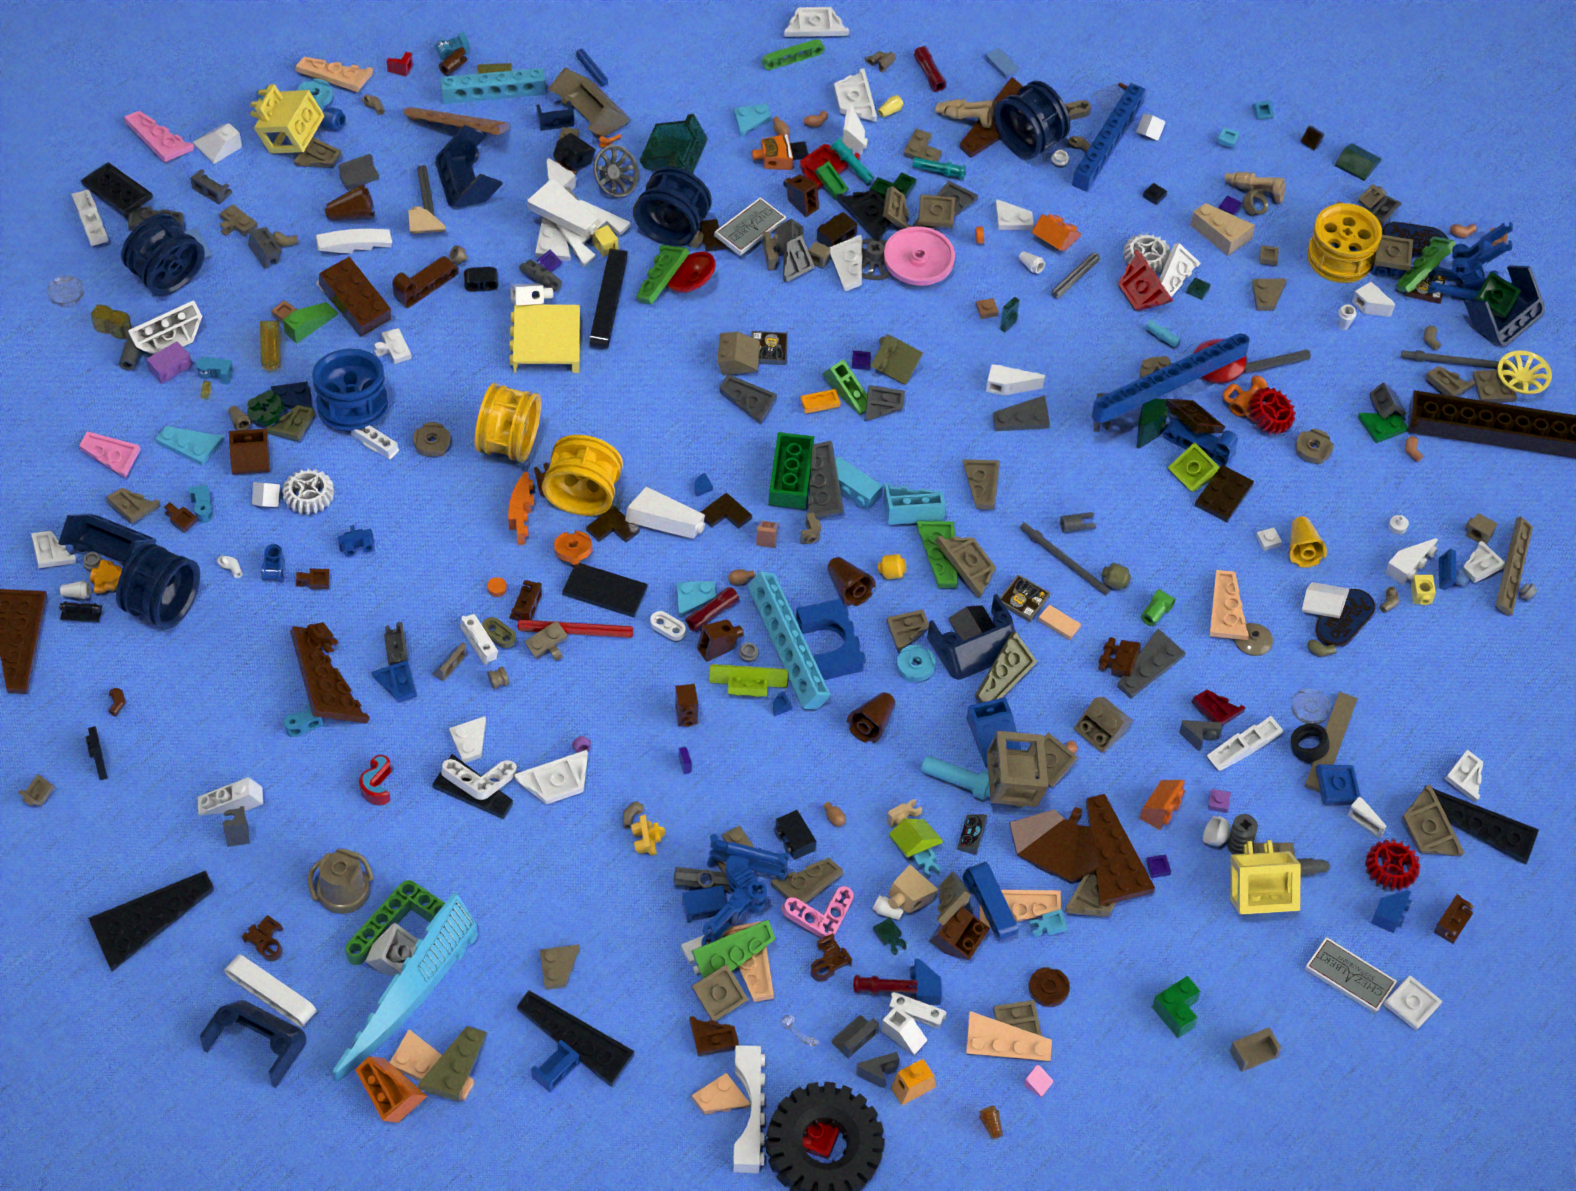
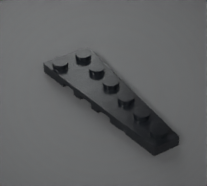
M1433 789L1449 823L1523 864H1527L1539 829Z
M528 990L517 1005L518 1011L557 1043L560 1040L566 1043L579 1054V1061L611 1087L635 1055L634 1050Z

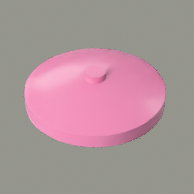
M908 227L899 230L888 239L885 245L884 262L888 271L895 278L907 284L918 286L935 284L946 278L954 266L955 251L952 243L942 233L931 228Z

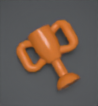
M1255 375L1251 378V388L1248 391H1243L1237 384H1230L1223 392L1222 398L1230 404L1229 408L1234 415L1239 417L1246 415L1247 418L1252 420L1253 418L1248 416L1250 412L1247 410L1248 402L1255 392L1267 387V382L1262 377ZM1234 390L1239 394L1235 399L1229 398Z

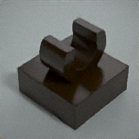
M1310 125L1301 141L1315 150L1325 134Z

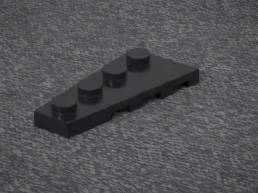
M451 754L449 759L459 762L460 764H462L478 776L482 777L480 774H478L476 771H474L472 768H470L468 765L462 762L455 755ZM441 771L432 784L433 789L503 820L513 805V800L501 790H497L486 799H476L446 779ZM466 777L461 778V780L466 782L471 781L469 778Z

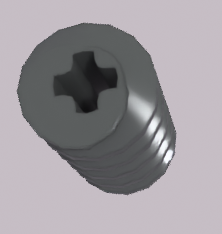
M1240 814L1233 820L1230 836L1227 841V848L1232 854H1243L1244 844H1247V841H1252L1253 847L1258 831V824L1254 817L1248 814Z

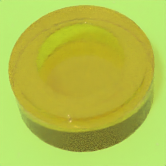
M203 381L201 399H209L212 387L211 381Z

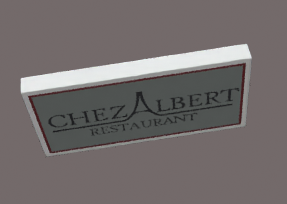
M760 197L716 230L714 236L741 256L762 240L763 232L770 231L771 233L783 224L787 217Z
M1327 937L1304 969L1374 1014L1378 1012L1397 983L1395 979Z

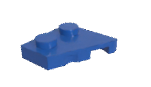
M407 660L371 672L373 678L398 702L417 697Z

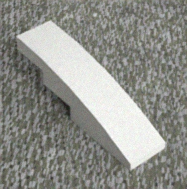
M89 189L71 194L90 245L94 246L108 242L102 220Z
M350 229L318 234L315 237L318 251L352 254L354 249L371 251L373 246L390 248L392 245L390 231L387 229Z
M1270 716L1256 726L1254 724L1242 734L1237 733L1209 753L1207 758L1218 771H1221L1277 738L1283 733V729Z

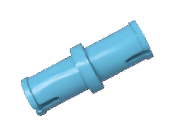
M1152 319L1145 327L1146 330L1156 335L1158 340L1165 341L1173 348H1176L1181 341L1180 338L1169 332L1168 328H1163Z

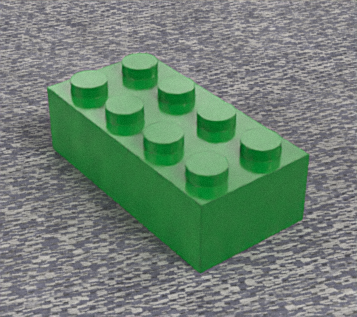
M777 433L768 505L806 509L815 436Z

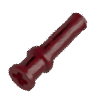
M855 975L853 981L854 992L858 994L861 991L871 992L872 994H877L879 991L917 993L918 987H909L918 985L917 980L880 979L876 975L872 977Z

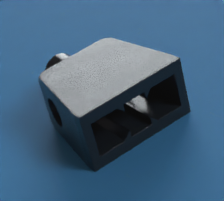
M569 133L557 141L553 157L557 162L561 161L572 168L590 165L596 149L574 134Z

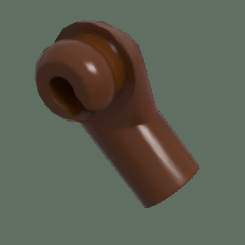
M113 688L109 691V696H112L111 699H113L114 703L108 712L115 717L126 703L123 691L120 688Z

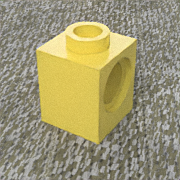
M608 225L598 228L592 234V243L603 257L608 255L610 248L618 249V238Z
M1414 575L1410 584L1413 604H1432L1436 595L1433 575Z

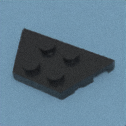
M875 190L853 192V195L843 196L842 193L837 195L839 203L875 241H879L891 224V221L883 216L885 206L883 198Z

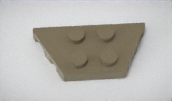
M938 536L935 542L977 598H979L984 593V589L989 583L996 566L974 538L953 536L951 539H943V536Z
M1431 784L1427 785L1402 816L1419 853L1462 856L1465 853Z
M1093 871L1083 877L1067 904L1065 912L1109 917L1117 902L1099 907V894L1096 887L1097 879Z

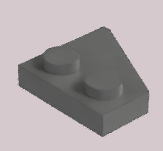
M869 385L864 421L902 410L905 391Z

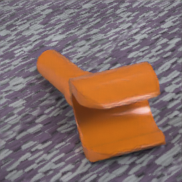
M618 134L611 138L601 136L599 138L601 143L598 145L602 148L609 146L613 141L621 138V135Z

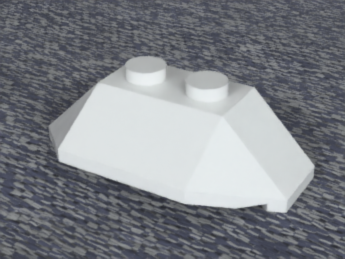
M193 300L128 330V333L136 348L154 355L176 341L183 347L192 343L202 315Z

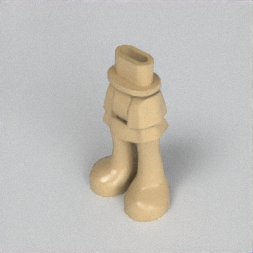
M965 99L947 100L945 103L939 102L935 112L942 114V116L960 120L970 117L979 118L983 127L990 128L997 102L995 100L966 102Z
M1249 172L1225 174V183H1230L1232 187L1237 186L1245 191L1261 189L1273 193L1276 203L1281 204L1286 188L1285 178L1256 177L1255 173L1249 174Z

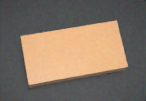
M1050 604L1038 618L1039 622L1068 640H1071L1081 627L1079 622Z

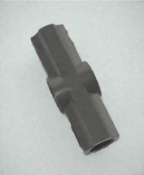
M675 867L674 885L699 887L702 889L723 885L724 890L732 891L729 888L725 872ZM702 874L709 875L710 883L708 885L701 883L700 876Z

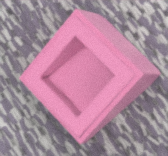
M1036 1065L1026 1078L1024 1086L1042 1098L1054 1081L1040 1066Z

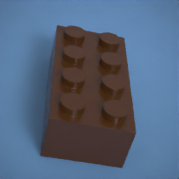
M350 256L319 273V285L360 337L391 319V308Z

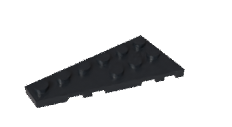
M206 870L88 918L111 972L214 891Z

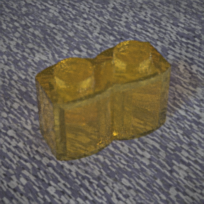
M96 305L91 313L94 329L98 332L111 334L118 339H127L129 336L128 330L132 329L130 316L127 313L112 310L105 305Z

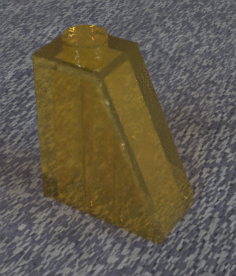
M260 321L261 366L263 369L266 368L267 371H275L277 368H281L282 329L279 321Z

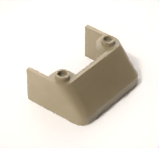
M564 67L548 88L550 91L562 97L561 101L565 105L570 100L571 105L576 107L591 122L588 129L598 137H605L626 125L630 120L629 116L593 81Z

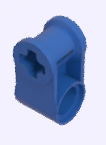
M270 544L265 548L261 570L262 581H266V579L282 581L284 558L282 548L278 544Z

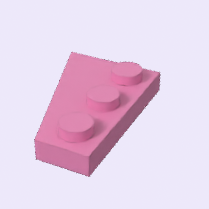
M88 431L79 445L81 451L124 478L128 475L140 451L139 445Z

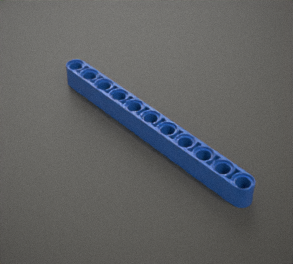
M1243 333L1235 334L1097 398L1093 405L1092 419L1098 423L1106 422L1243 358L1247 354L1250 338Z

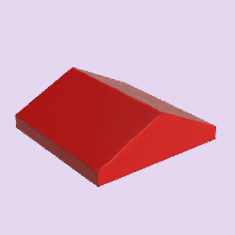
M824 1123L808 1127L805 1131L807 1132L805 1137H802L803 1146L807 1148L806 1152L828 1158L839 1129Z

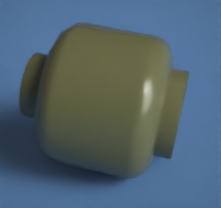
M1111 563L1109 567L1105 566L1101 574L1104 577V585L1115 590L1126 588L1131 578L1128 568L1117 563Z

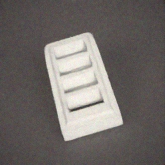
M1359 796L1351 805L1348 816L1372 834L1381 838L1386 825Z

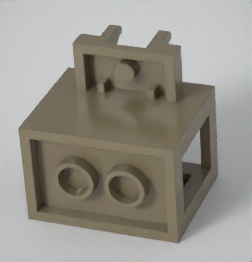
M997 731L986 751L990 802L1015 805V807H1037L1048 788L1044 735ZM1006 741L1031 743L1027 751L1006 749ZM1035 753H1036V756H1037V767H1038V770L1035 769V766H1034V755H1035Z

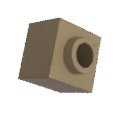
M815 241L808 251L814 265L823 269L830 260V248Z

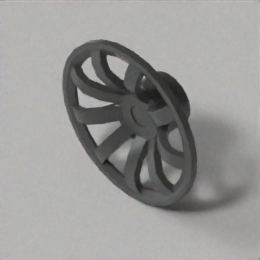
M609 145L601 149L596 155L593 171L599 187L613 197H623L630 194L637 186L639 179L638 165L631 152L619 145ZM608 150L612 151L611 160H609L608 156L604 152ZM616 150L623 152V156L616 162ZM600 157L604 159L605 166L598 165ZM628 157L633 165L621 168V165ZM634 169V178L622 174L624 171ZM597 170H600V177H601V179H602L601 181H600V178H599V176H598V171H597ZM620 179L628 180L632 183L628 190ZM611 183V191L603 184ZM616 183L621 186L622 193H615Z
M873 238L862 240V244L868 243L867 249L862 248V260L864 259L862 269L870 263L868 274L862 272V278L882 280L891 277L892 274L890 272L886 273L882 262L885 264L884 249L887 241L882 239L875 241ZM875 264H877L881 275H873Z

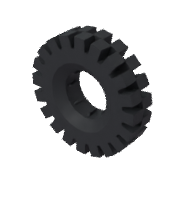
M818 1082L807 1084L806 1089H802L800 1086L793 1090L789 1097L785 1096L779 1103L768 1126L767 1141L765 1143L766 1154L770 1156L768 1162L772 1171L776 1170L778 1172L776 1178L783 1185L788 1183L791 1186L789 1191H861L867 1182L871 1181L882 1159L885 1139L882 1138L884 1132L882 1122H877L876 1120L878 1113L873 1105L869 1108L867 1107V1099L859 1093L857 1096L851 1094L853 1089L845 1085L841 1089L835 1088L836 1083L825 1082L824 1086H819ZM818 1123L837 1127L843 1134L842 1138L846 1140L847 1149H844L842 1153L844 1156L837 1161L832 1160L831 1163H822L818 1159L814 1160L807 1154V1148H804L802 1137H805L807 1133L805 1132L806 1129L813 1125L817 1126Z

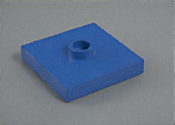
M1318 764L1315 767L1323 803L1353 804L1360 796L1354 765Z

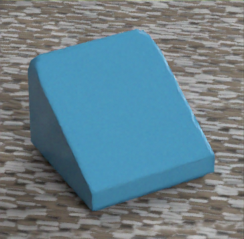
M1271 101L1256 102L1252 105L1257 120L1274 118Z

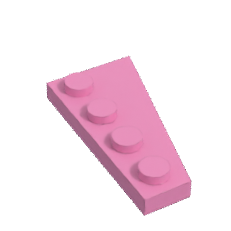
M141 111L124 117V122L163 162L194 150L192 143H186L179 135L171 134L168 128L157 125L155 120Z

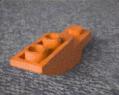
M524 472L519 478L509 502V530H517V545H525V537H528V526H524V522L527 521V514L531 513L530 506H534V495H530V491L533 490V480L529 479L528 472Z

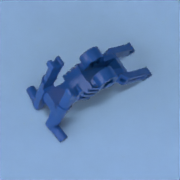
M1509 222V226H1505V223H1502L1494 230L1482 236L1472 247H1468L1465 244L1455 245L1452 248V258L1454 259L1452 261V270L1439 267L1438 265L1429 274L1461 281V288L1431 281L1430 286H1428V292H1440L1452 295L1453 297L1457 296L1474 300L1486 280L1482 265L1512 249L1511 240L1508 241V244L1502 241L1493 248H1491V243L1512 232L1513 223ZM1495 270L1492 271L1493 273H1495L1496 275H1498V271H1495Z
M716 834L710 835V847L713 850L709 852L710 856L707 866L710 868L714 867L716 860L726 863L725 873L733 895L713 919L703 926V934L705 936L702 938L701 946L706 945V942L711 943L720 939L739 920L745 911L749 910L752 913H758L763 910L767 888L764 883L758 881L752 870L776 876L778 880L784 881L788 869L787 860H789L790 854L786 852L778 854L762 850L761 848L719 840Z

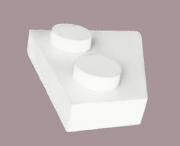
M996 200L998 230H1033L1034 223L1031 211Z
M51 531L31 533L38 568L76 563V557L70 555L65 545L58 544L59 541Z
M1481 541L1476 551H1473L1470 560L1463 566V571L1476 583L1503 569L1505 562Z
M485 716L449 728V733L461 761L464 763L482 758L486 726Z
M1466 750L1445 780L1473 802H1476L1480 798L1478 792L1482 779L1483 761L1469 750Z

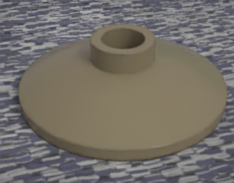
M1246 623L1249 635L1248 640L1234 639L1236 646L1240 651L1250 656L1266 654L1273 644L1272 634L1263 625Z

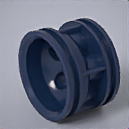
M1034 80L1020 88L1017 95L1007 96L999 101L994 108V123L999 136L1015 155L1023 159L1035 158L1051 145L1067 137L1070 131V117L1063 100L1052 87L1042 81Z
M662 167L651 175L646 184V191L639 196L633 207V217L640 230L652 240L667 246H685L694 239L701 221L704 220L712 206L711 193L703 181L691 172L678 167Z
M165 213L151 216L141 222L129 234L121 251L122 263L133 274L137 275L143 284L157 296L171 295L187 285L200 270L205 257L203 245L192 235L185 234L182 225L172 215Z
M152 542L141 545L130 556L119 577L116 590L118 607L122 611L134 616L145 615L150 623L160 628H173L185 617L195 600L200 584L199 565L187 557L178 556Z

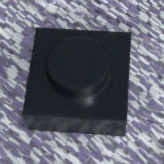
M805 141L790 143L793 160H801L809 155Z
M1152 183L1143 192V198L1157 206L1167 196L1168 191Z

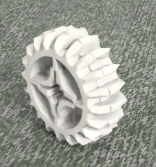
M1139 233L1138 237L1133 235L1132 239H1129L1124 246L1123 259L1125 264H1131L1135 257L1133 253L1138 249L1155 274H1161L1171 253L1169 245H1166V240L1161 241V237L1156 238L1154 234L1149 236L1146 233L1143 236Z
M309 467L307 471L300 469V473L294 472L293 477L288 476L282 490L283 498L288 508H292L294 512L299 511L300 515L306 512L308 516L310 512L317 514L318 510L323 512L324 507H329L334 496L333 482L329 476L325 475L323 471L318 473L317 469L311 471ZM319 487H321V488L323 489L322 492H319V491H318V488H319ZM295 491H298V492H299V495H298V496H296V495L294 494Z

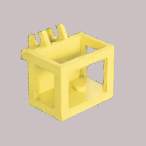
M269 84L267 89L259 90L257 94L264 96V98H259L257 102H251L250 106L254 107L256 112L252 110L250 115L259 119L254 126V130L269 153L304 152L325 117L310 91L279 92L275 84ZM280 132L272 144L266 133ZM286 135L293 144L280 146Z
M1267 840V843L1263 844V853H1253L1252 841H1247V844H1244L1243 854L1230 855V902L1239 914L1300 911L1301 864L1290 851L1273 852L1272 840Z

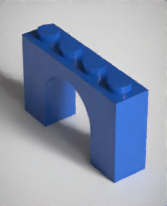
M841 598L800 607L796 611V621L802 634L819 630H831L839 634L844 641V644L837 650L813 656L824 680L862 672L863 665L866 663L865 654L859 649V638L854 635L853 622L848 619V608L846 605H843Z

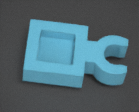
M932 848L911 856L917 868L924 867L926 878H930L929 870L931 869L937 875L939 874L940 867L937 863H934L937 857Z
M1062 909L1043 914V920L1041 921L1034 919L1029 922L1031 928L1039 927L1037 930L1032 931L1034 937L1041 936L1044 931H1047L1048 936L1068 930Z

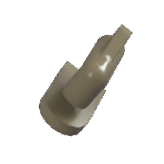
M878 51L874 55L866 57L865 61L871 66L878 62L879 71L883 72L894 63L896 55L893 52L886 54Z

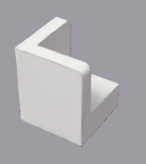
M1143 113L1136 133L1159 140L1166 121Z
M253 482L252 505L278 507L280 484Z

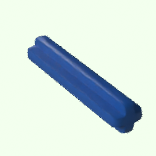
M577 50L576 57L599 85H607L608 78L585 50Z

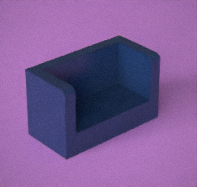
M570 100L567 101V110L542 113L540 104L536 105L540 131L574 127V113Z

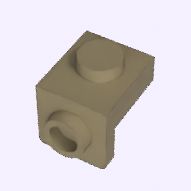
M814 512L807 513L805 522L807 530L801 531V544H812L819 541L821 524L819 519L815 518Z
M37 774L27 790L21 789L19 794L24 797L22 800L30 806L34 804L42 806L56 786L43 776Z

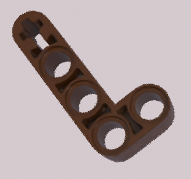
M443 256L411 278L401 272L394 277L392 282L394 297L405 307L409 308L457 275L459 268L450 259Z

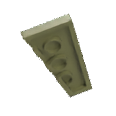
M1017 632L1010 634L976 692L975 698L979 703L1003 698L1038 662Z
M466 1026L419 1082L418 1088L425 1092L459 1101L485 1041L487 1032Z

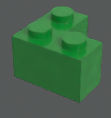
M1188 975L1156 995L1152 1005L1154 1011L1177 1039L1192 1030L1197 1020V1016L1190 1009V1006L1197 1002L1200 990Z

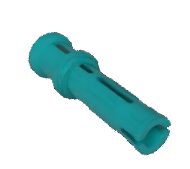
M841 137L830 146V149L834 150L840 156V160L845 161L866 184L870 183L875 176L855 157L853 150L842 142L843 139Z
M914 157L913 168L943 173L946 177L953 176L960 178V180L964 179L966 165H955L952 162L941 163Z

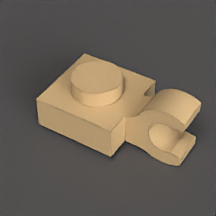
M916 799L910 800L908 804L902 803L887 812V823L893 828L899 825L905 818L908 819L909 815L919 816L922 813V807L912 808L916 806Z

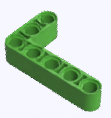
M411 880L403 881L346 944L345 949L348 962L352 965L362 964L367 959L373 943L393 923L398 924L410 910L431 922L445 902ZM406 892H413L412 894H409V895H406V894H405ZM395 906H398V907H399L398 909H391L392 907H395ZM381 921H386L384 924H379ZM367 936H373L371 939L365 938ZM353 951H360L357 954H352Z

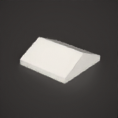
M1311 582L1306 589L1302 612L1340 618L1349 588Z

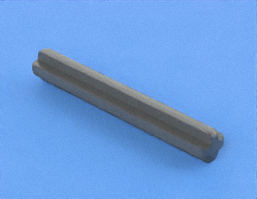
M419 165L417 170L423 208L434 215L427 167Z
M1096 252L1090 254L1052 289L1051 295L1055 299L1062 296L1100 260V255Z
M1302 350L1249 362L1245 365L1244 373L1307 360L1311 358L1310 351Z

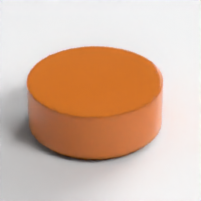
M982 226L975 228L977 244H984Z
M500 577L490 579L487 584L488 593L494 597L504 595L507 590L506 581Z

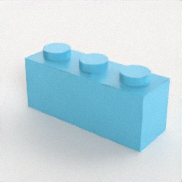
M838 456L835 460L841 494L855 501L858 506L869 510L882 497L883 485Z

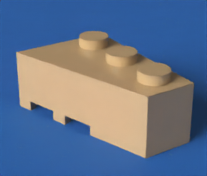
M1207 203L1193 211L1190 226L1227 256L1250 241L1255 229L1254 224Z

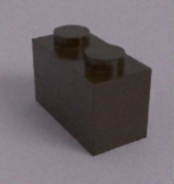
M842 212L818 227L816 240L827 247L834 246L855 237L858 224L846 213Z

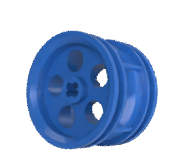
M341 349L325 355L314 366L312 378L314 389L317 393V410L320 419L325 424L339 430L354 431L356 429H364L369 425L372 426L383 418L388 409V399L384 387L383 364L376 355L361 349Z

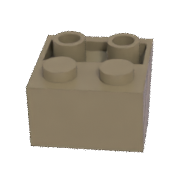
M1095 697L1073 729L1104 753L1123 736L1133 720L1105 697Z

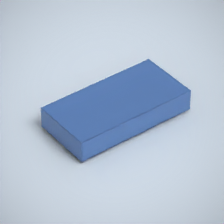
M1000 48L985 54V59L1005 79L1019 72V67Z

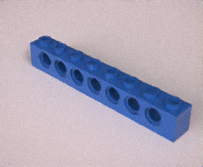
M1133 83L1129 84L1074 171L1072 186L1088 192L1142 106L1146 92L1145 88Z

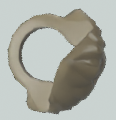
M1253 189L1244 195L1242 200L1243 207L1250 215H1259L1267 211L1268 201L1263 195L1264 190ZM1253 197L1259 198L1263 202V209L1261 211L1255 209Z

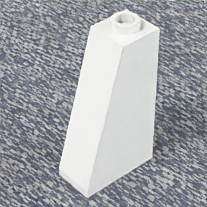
M553 178L527 200V206L530 211L585 238L589 234L595 233L598 229V218Z
M645 487L627 507L625 521L692 539L698 533L701 534L705 527L704 514L648 487Z

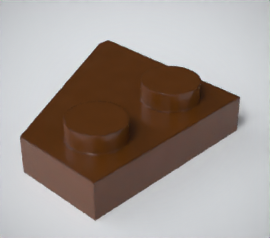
M694 1016L689 1017L697 1056L733 1050L736 1046H739L735 1026L719 1024L711 1020L705 1022L697 1020Z

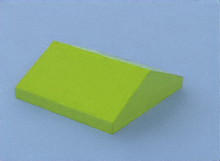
M1194 442L1167 468L1193 493L1208 484L1220 467Z
M905 818L889 833L890 839L906 857L943 843L940 836L925 819Z

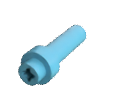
M926 756L921 768L922 773L973 791V797L985 801L987 797H990L988 772L982 770L977 774L931 756Z

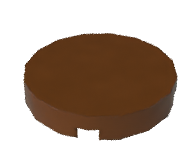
M1044 967L1035 971L1028 984L1031 998L1037 1004L1044 1007L1061 1005L1067 999L1070 992V982L1067 976L1061 970L1050 969V967Z

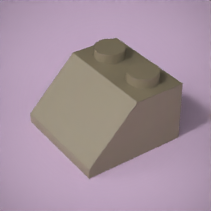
M738 331L720 333L717 362L722 375L758 372L760 341Z

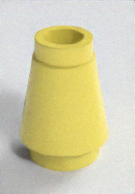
M898 95L891 96L878 109L879 115L884 118L900 111L901 107L904 106L902 99Z

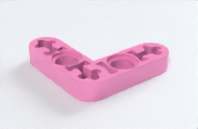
M839 887L834 892L823 914L794 897L788 898L782 904L781 909L787 918L818 937L824 938L837 932L854 895L849 887ZM844 893L846 899L840 904L838 902L842 897L841 894ZM791 904L794 905V907H793L794 910H793V911H790V910H789V909H790V906H789V905H791ZM831 908H836L839 911V917L831 915ZM805 914H811L814 922L808 923L805 920ZM829 922H831V924H830V926H829V928H828V931H829V932L826 933V932L824 931V930H825L824 927H825Z

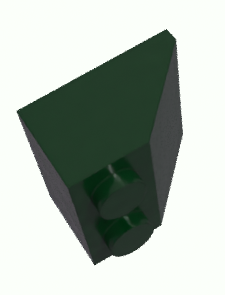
M1155 398L1142 404L1138 422L1136 448H1141L1160 436L1161 429H1165L1168 416V407H1165L1166 399Z

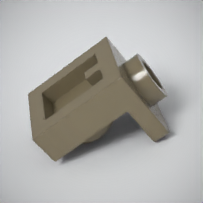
M1372 184L1358 200L1372 211L1386 197V192L1382 187L1379 186L1377 188Z

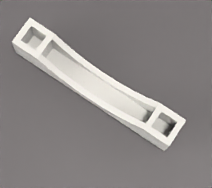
M736 1046L735 1075L747 1091L751 1106V1116L743 1134L734 1144L733 1173H759L760 1165L764 1166V1152H760V1145H764V1132H760V1125L764 1126V1113L760 1112V1106H764L765 1093H761V1086H765V1073H761V1067H765V1054H761V1046Z

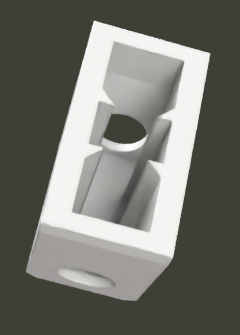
M510 284V301L515 305L544 304V299H553V289L543 288L541 284ZM536 291L535 296L532 297V292Z

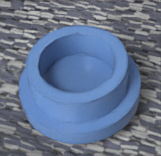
M1461 569L1456 571L1455 583L1458 586L1468 585L1467 582L1470 579L1467 574Z

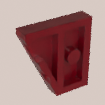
M1208 689L1193 697L1191 701L1211 722H1222V726L1244 713L1246 709L1241 704L1237 707L1228 703V698L1218 696Z

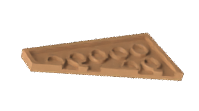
M407 107L404 115L409 116V119L419 120L421 118L427 122L455 125L457 129L467 125L493 135L504 133L509 130L510 125L509 122Z

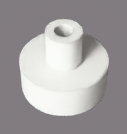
M1395 515L1390 519L1389 529L1394 534H1404L1407 531L1409 522L1404 516Z

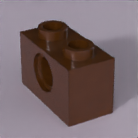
M695 684L675 686V711L678 726L690 727L698 724V699Z

